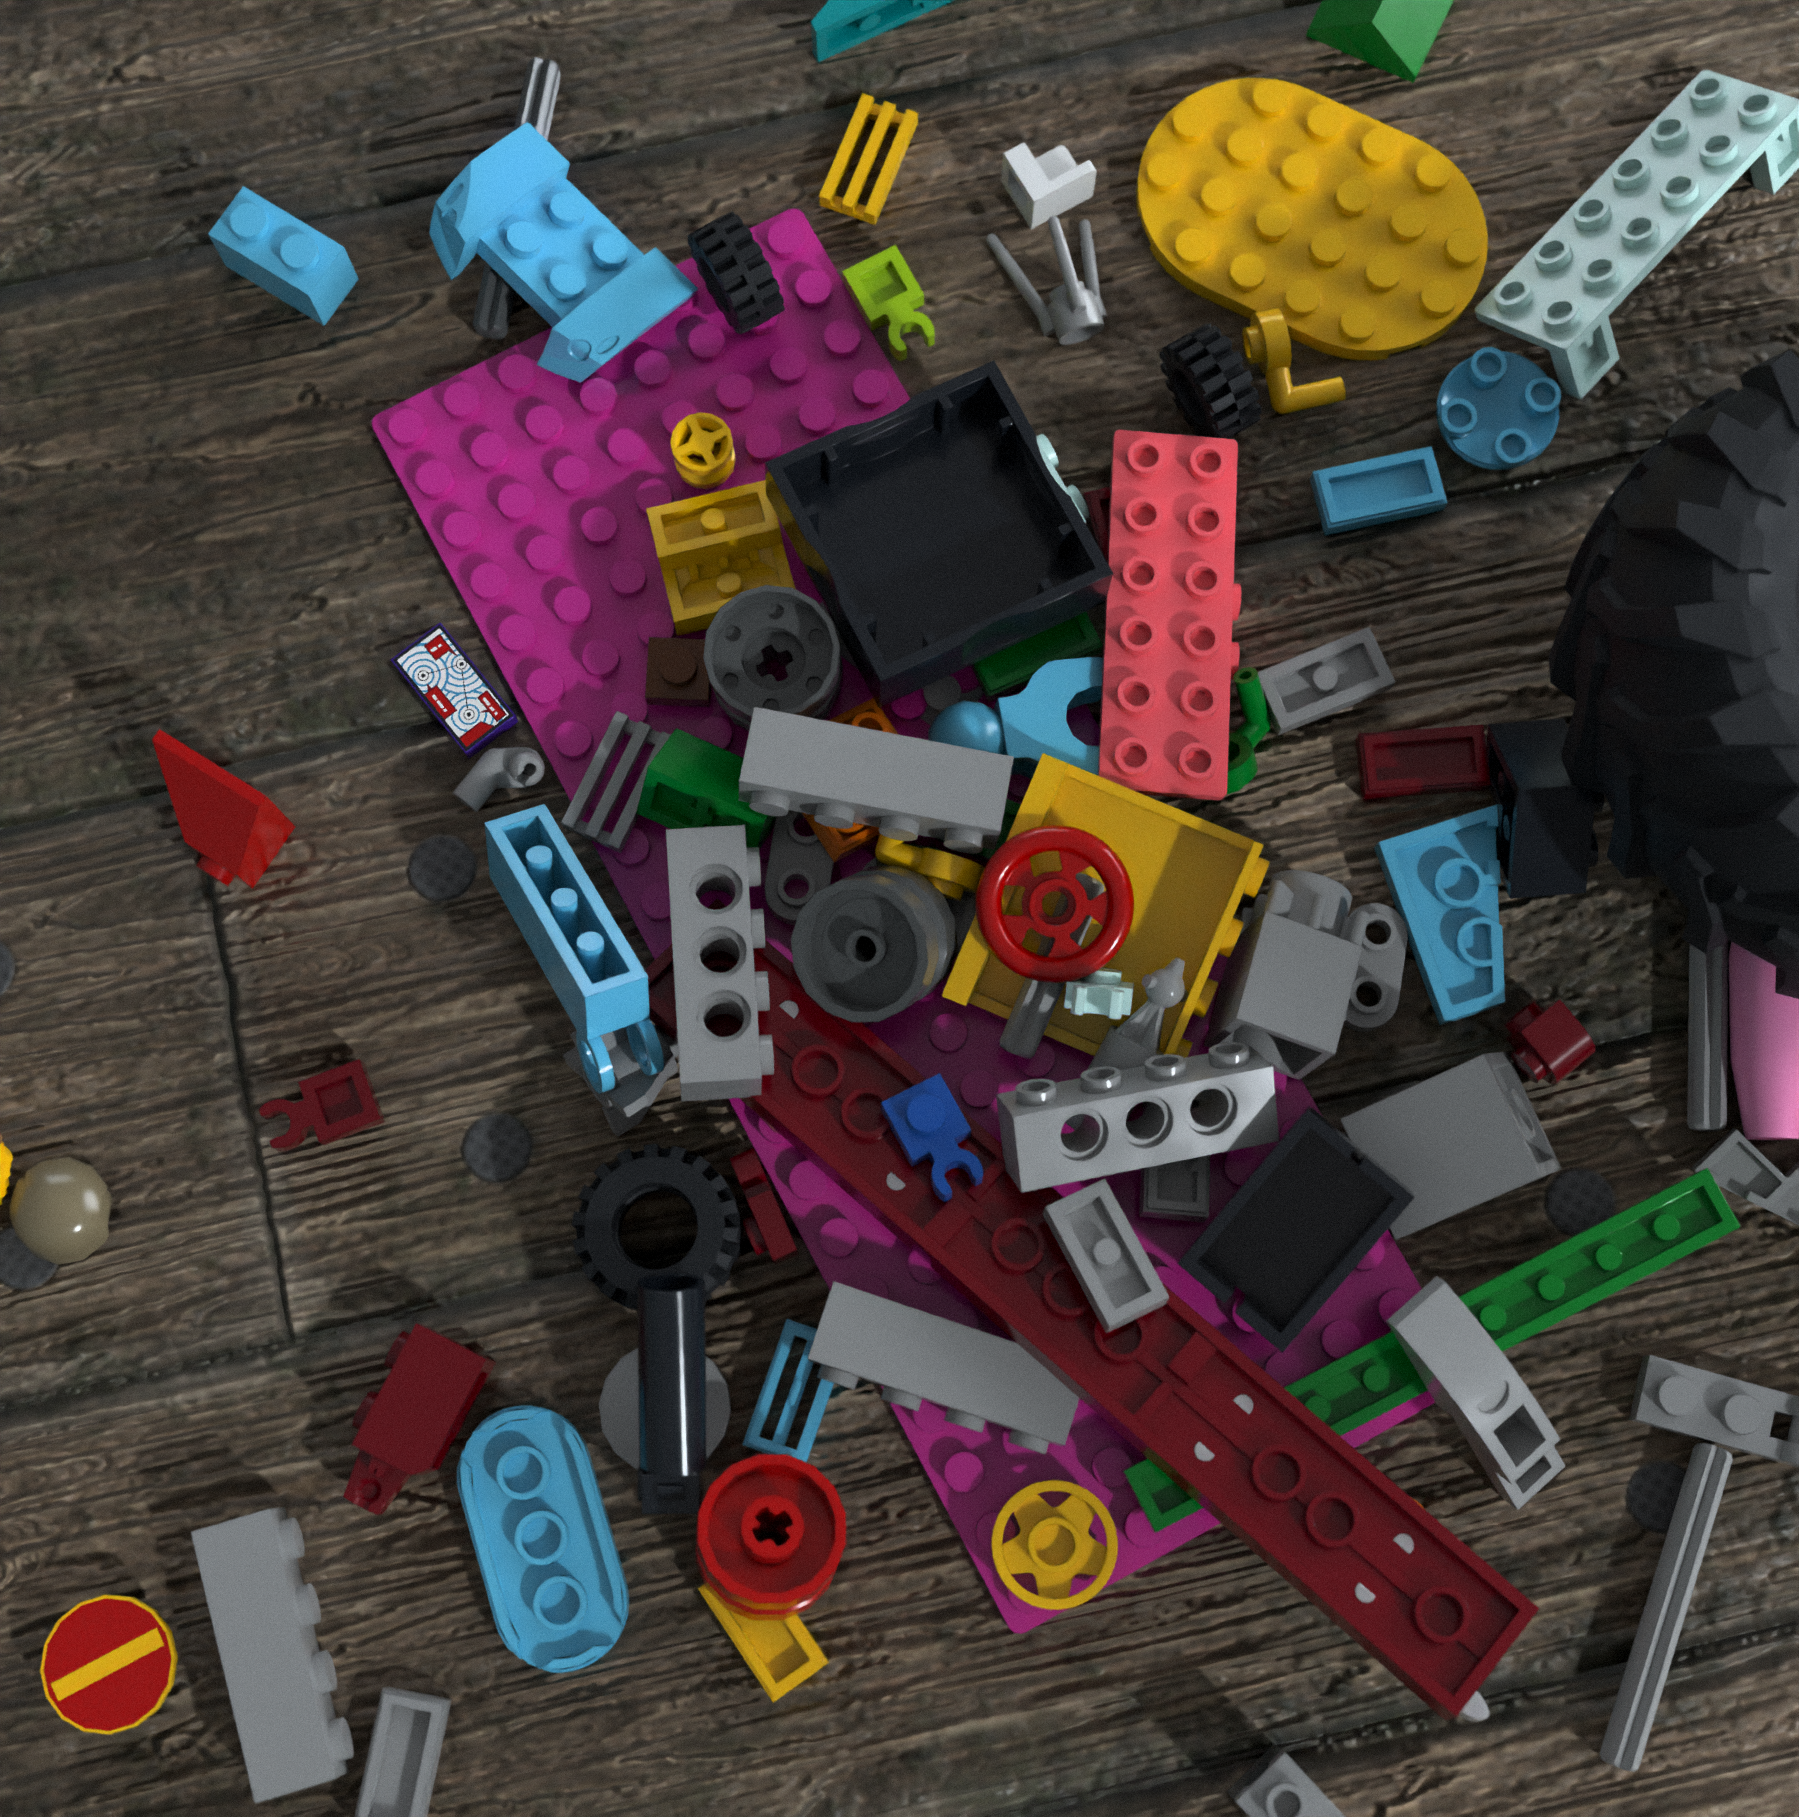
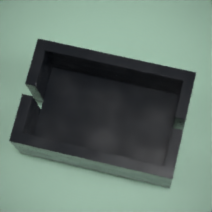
M1310 1106L1305 1109L1177 1263L1224 1304L1233 1294L1235 1287L1246 1294L1238 1303L1235 1313L1282 1353L1415 1198L1413 1191L1367 1153L1358 1162L1353 1160L1350 1155L1356 1149L1355 1143Z

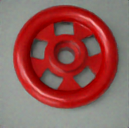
M1039 826L1012 837L997 849L989 859L977 886L976 918L986 945L993 955L1008 969L1027 979L1038 982L1065 983L1093 974L1105 966L1120 950L1128 936L1133 920V887L1121 859L1100 838L1071 826ZM1058 851L1062 867L1061 871H1048L1035 877L1029 858L1044 852ZM1090 866L1097 871L1106 888V891L1091 900L1087 898L1084 887L1075 878L1076 874ZM1005 885L1022 886L1025 888L1022 896V915L1003 914L1002 897ZM1052 891L1061 892L1067 899L1066 909L1057 916L1048 915L1042 909L1044 896ZM1086 915H1090L1103 927L1097 937L1088 946L1082 948L1070 938V934L1080 927ZM1029 928H1032L1041 935L1055 938L1048 956L1031 952L1021 945Z

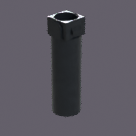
M658 1273L643 1277L637 1282L638 1500L642 1501V1514H698L703 1497V1469L706 1466L705 1281L702 1277L688 1273Z

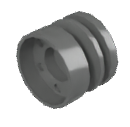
M760 586L740 592L723 605L706 631L703 659L709 680L719 705L735 725L749 732L754 707L824 720L829 715L841 692L843 665L840 645L833 621L816 600L791 587ZM776 659L781 666H786L787 678L777 682L772 674L766 675L767 667L765 663Z

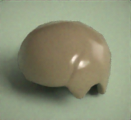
M71 1157L42 1160L30 1167L25 1175L18 1179L13 1190L9 1210L11 1224L16 1236L35 1257L57 1265L86 1259L105 1243L110 1234L108 1221L113 1198L107 1190L108 1186L96 1169L87 1163Z

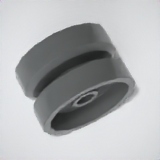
M898 865L870 866L814 893L798 913L791 937L793 967L805 992L827 1013L850 1022H880L903 1011L916 1001L932 993L950 972L958 947L955 917L943 893L922 874Z

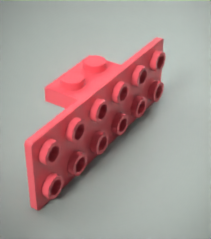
M1117 430L1112 439L1107 563L1113 572V577L1105 600L1098 776L1144 795L1220 801L1227 794L1230 686L1234 674L1238 671L1240 657L1239 643L1232 642V622L1238 620L1241 607V585L1234 583L1238 443L1234 439L1131 430Z

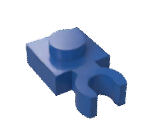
M940 1073L881 1102V1112L885 1119H887L911 1167L929 1158L933 1165L931 1185L938 1198L946 1202L952 1197L951 1187L945 1179V1174L950 1169L961 1168L965 1170L974 1186L982 1183L983 1169L980 1161L973 1153L960 1149L958 1143L970 1138L971 1128Z

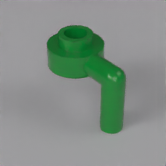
M1251 667L1242 668L1233 676L1245 721L1234 733L1229 732L1227 794L1239 791L1254 778L1258 770V764L1253 748L1271 728V719L1259 674L1255 668Z

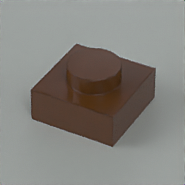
M649 637L645 690L647 705L710 707L711 683L703 659L705 639Z

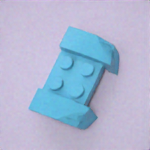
M526 122L470 161L435 202L429 234L451 280L457 277L475 254L478 253L553 327L537 365L565 378L582 382L694 296L698 288L656 247L644 255L566 179L570 163L529 122Z

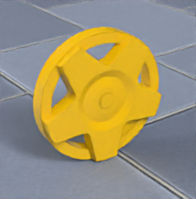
M1048 1480L1024 1487L1004 1504L994 1523L991 1549L996 1570L1004 1584L1013 1594L1035 1607L1048 1610H1062L1085 1603L1105 1586L1117 1560L1118 1539L1111 1515L1094 1494L1074 1483ZM1061 1491L1071 1495L1059 1506L1051 1507L1038 1493ZM1012 1512H1014L1020 1527V1533L1002 1544L1005 1525ZM1095 1513L1103 1525L1106 1546L1089 1535V1527ZM1011 1574H1033L1036 1580L1038 1595L1024 1589ZM1076 1574L1096 1576L1082 1591L1069 1596L1072 1579Z

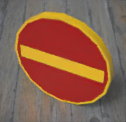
M107 1594L78 1603L58 1619L44 1643L40 1674L45 1696L61 1719L83 1732L110 1735L139 1726L161 1708L174 1685L178 1655L172 1631L156 1609L135 1597Z

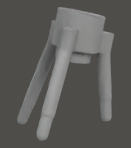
M1051 216L1048 219L1053 246L1065 283L1050 292L1051 303L1048 305V308L997 235L989 234L986 237L988 245L1037 316L1044 336L1056 333L1060 344L1069 345L1090 339L1104 329L1103 319L1107 317L1100 296L1094 241L1092 239L1091 224L1087 219H1083L1079 223L1085 286L1082 281L1077 279L1059 218Z

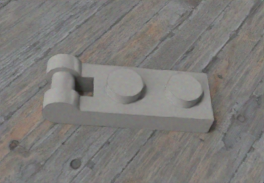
M1643 1356L1629 1420L1799 1468V1396L1656 1356ZM1774 1414L1792 1418L1787 1441L1770 1437Z

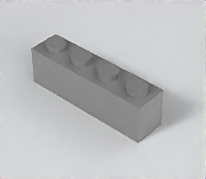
M754 707L739 778L738 801L749 802V807L752 810L765 815L785 816L789 810L814 815L816 822L832 828L847 829L851 828L853 823L879 827L880 834L895 840L914 841L920 835L944 840V846L954 851L979 853L983 848L995 849L1001 832L1014 757Z
M837 1282L832 1284L808 1356L809 1362L821 1365L817 1378L855 1390L858 1379H863L884 1387L880 1399L914 1411H919L922 1400L947 1408L944 1421L982 1433L985 1422L1010 1429L1011 1432L1007 1442L1046 1455L1049 1443L1065 1446L1079 1402L1078 1396L1016 1342Z
M285 1507L269 1508L192 1531L191 1536L254 1803L256 1804L335 1780L348 1773L349 1769L346 1759H350L354 1755L353 1741L345 1718L336 1719L330 1695L331 1691L337 1689L336 1670L329 1651H320L314 1624L320 1623L321 1611L313 1585L311 1583L303 1584L297 1558L305 1555V1546L298 1521L295 1517L287 1518Z

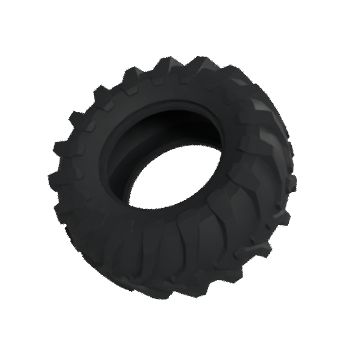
M1788 350L1743 373L1740 376L1743 386L1742 390L1736 391L1729 387L1708 398L1698 408L1692 407L1665 431L1666 436L1659 443L1652 445L1640 456L1612 493L1587 532L1571 564L1564 586L1571 600L1549 654L1550 683L1576 701L1560 757L1572 785L1604 794L1615 815L1612 836L1607 852L1608 859L1625 879L1657 876L1689 909L1687 925L1681 939L1705 954L1728 941L1735 943L1776 966L1775 993L1799 999V358Z

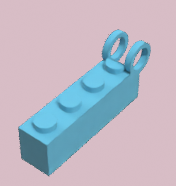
M542 804L485 822L490 878L577 1030L576 1042L579 1056L587 1078L594 1090L600 1094L613 1089L615 1085L612 1064L601 1035L626 1027L632 1052L641 1070L647 1076L662 1072L664 1069L662 1048L649 1016L648 975L546 805Z

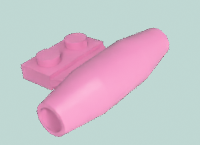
M1731 942L1728 959L1730 1063L1744 1137L1749 1140H1799V999L1775 993L1776 966Z

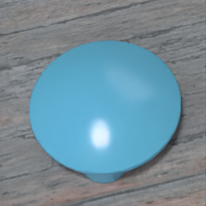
M1494 347L1482 348L1476 351L1473 356L1459 363L1444 380L1436 403L1438 426L1448 446L1465 461L1490 470H1507L1520 467L1539 456L1551 442L1559 421L1561 390L1557 382L1549 378L1539 366L1529 359L1515 353L1500 351Z

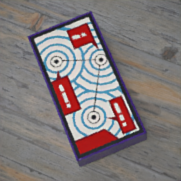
M441 622L391 659L396 669L469 759L519 722L513 711Z

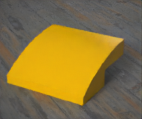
M766 480L646 509L678 636L708 629L718 610L740 592L764 585L795 589L777 515L766 495Z

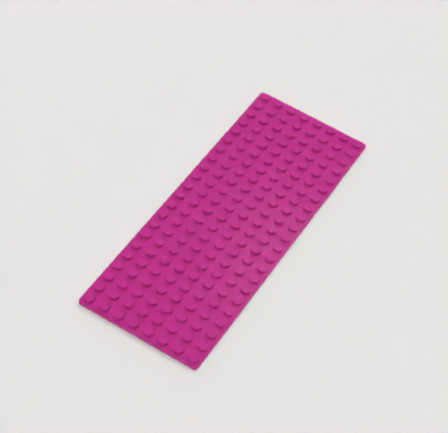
M788 209L749 229L752 232L753 239L761 247L765 260L769 262L772 268V275L777 280L780 287L779 292L784 299L783 305L785 310L741 335L734 331L733 327L726 321L723 312H720L716 306L715 299L712 294L710 295L705 286L704 279L699 274L696 267L697 263L693 258H690L676 265V267L698 288L696 294L582 382L565 378L537 365L553 328L551 327L377 414L373 418V430L570 801H572L616 711L627 715L634 722L639 723L641 721L650 725L652 730L659 733L663 731L671 735L678 728L744 758L749 732L733 723L719 705L712 686L710 707L647 705L645 690L649 637L705 639L708 629L680 636L677 635L646 509L765 480V462L843 427L883 417L910 400L808 220L799 209ZM699 412L714 414L727 424L731 431L736 456L734 471L728 480L717 487L709 489L695 488L683 481L677 473L670 444L672 431L678 422L688 415ZM694 455L698 460L704 461L703 457ZM777 516L795 589L813 598L820 604L822 600ZM841 657L843 665L841 692L829 715L824 719L826 721L873 698L860 671L843 657ZM776 659L765 663L767 667L766 675L772 674L777 682L787 678L786 666H781ZM971 666L950 675L958 681L961 693H969L980 686ZM1027 686L1022 687L1002 697L1018 695ZM922 688L881 707L899 735L928 740L930 725L921 719L927 709V702ZM984 694L978 702L993 709L997 699L988 703ZM1084 704L1067 710L1066 722L1072 735L1085 745L1099 746L1100 728L1087 705ZM624 735L582 821L589 824L631 736ZM645 743L603 828L604 831L612 834L654 746ZM1021 774L1011 775L1007 799L1022 804L1031 779ZM639 815L621 853L594 841L592 843L654 960H656L672 944L666 829L670 828ZM805 818L800 819L795 824L794 830L800 836L809 837L815 834ZM773 828L759 850L761 886L749 887L750 909L763 908L765 940L793 963L791 937L795 925H789L778 920L769 910L765 897V881ZM918 835L916 840L904 842L906 844L936 847L943 852L966 858L984 867L987 864L966 853L945 847L943 842L936 838ZM877 841L835 862L831 884L862 871L866 864L876 857L875 848ZM794 879L787 883L784 891L790 898L800 899L807 894L809 886L803 880ZM713 890L702 895L699 902L708 908L717 898L726 906L730 905L733 899L726 892ZM1217 954L1207 977L1218 982L1204 1018L1194 1014L1191 1015L1182 1038L1193 1042L1188 1057L1209 1053V1047L1204 1046L1228 960L1227 957ZM957 955L954 957L950 972L932 993L916 1001L903 1011L880 1022L861 1023L926 1079L940 1073L957 1105L1002 1144L996 1094L1015 1091V1087L1019 1083L1032 1079H1048L1056 1083L1080 1078L1081 1073L1090 1066L1094 1056L1045 1035L1042 1036L1035 1055L1030 1059L1022 1058L1004 1050L1000 1046L999 1040L1008 1019L970 1003L964 1006L941 996L958 957ZM1273 1071L1280 1140L1308 1106L1312 1107L1321 1116L1322 1114L1302 1079L1297 1080ZM740 1098L729 1099L829 1290H831L833 1282H837L1015 1342L930 1267L932 1260L920 1247L914 1244L910 1249L782 1135L774 1132ZM1143 1102L1135 1105L1127 1121H1133L1142 1116ZM1064 1123L1061 1134L1071 1133L1075 1129ZM1278 1141L1210 1155L1209 1217L1205 1222L1139 1217L1141 1169L1051 1186L1065 1198L1105 1179L1160 1281L1282 1387L1392 1331L1387 1320L1422 1289L1387 1229L1282 1353L1235 1313L1238 1303L1246 1294L1235 1287L1233 1294L1224 1304L1177 1264L1182 1255ZM1426 1391L1340 1437L1355 1448L1436 1402L1430 1392ZM1080 1398L1065 1446L1049 1443L1046 1455L1007 1442L1011 1432L1010 1429L985 1422L982 1433L944 1421L947 1408L922 1400L919 1411L890 1403L1006 1624L1014 1633H1025L1067 1610L1042 1609L1024 1602L1009 1590L996 1570L991 1549V1537L995 1520L1004 1504L1024 1487L1041 1481H1066L1087 1489L1104 1504L1116 1528L1118 1553L1114 1570L1102 1589L1220 1524L1205 1508H1202L1154 1533L1122 1472L1147 1457ZM1061 1491L1038 1493L1051 1507L1059 1506L1071 1495ZM1012 1512L1005 1525L1002 1544L1020 1533V1527L1014 1512ZM1095 1513L1088 1532L1091 1538L1106 1546L1104 1528L1098 1515ZM1011 1574L1024 1589L1038 1595L1036 1580L1033 1574ZM1076 1574L1072 1579L1069 1596L1082 1591L1096 1576Z

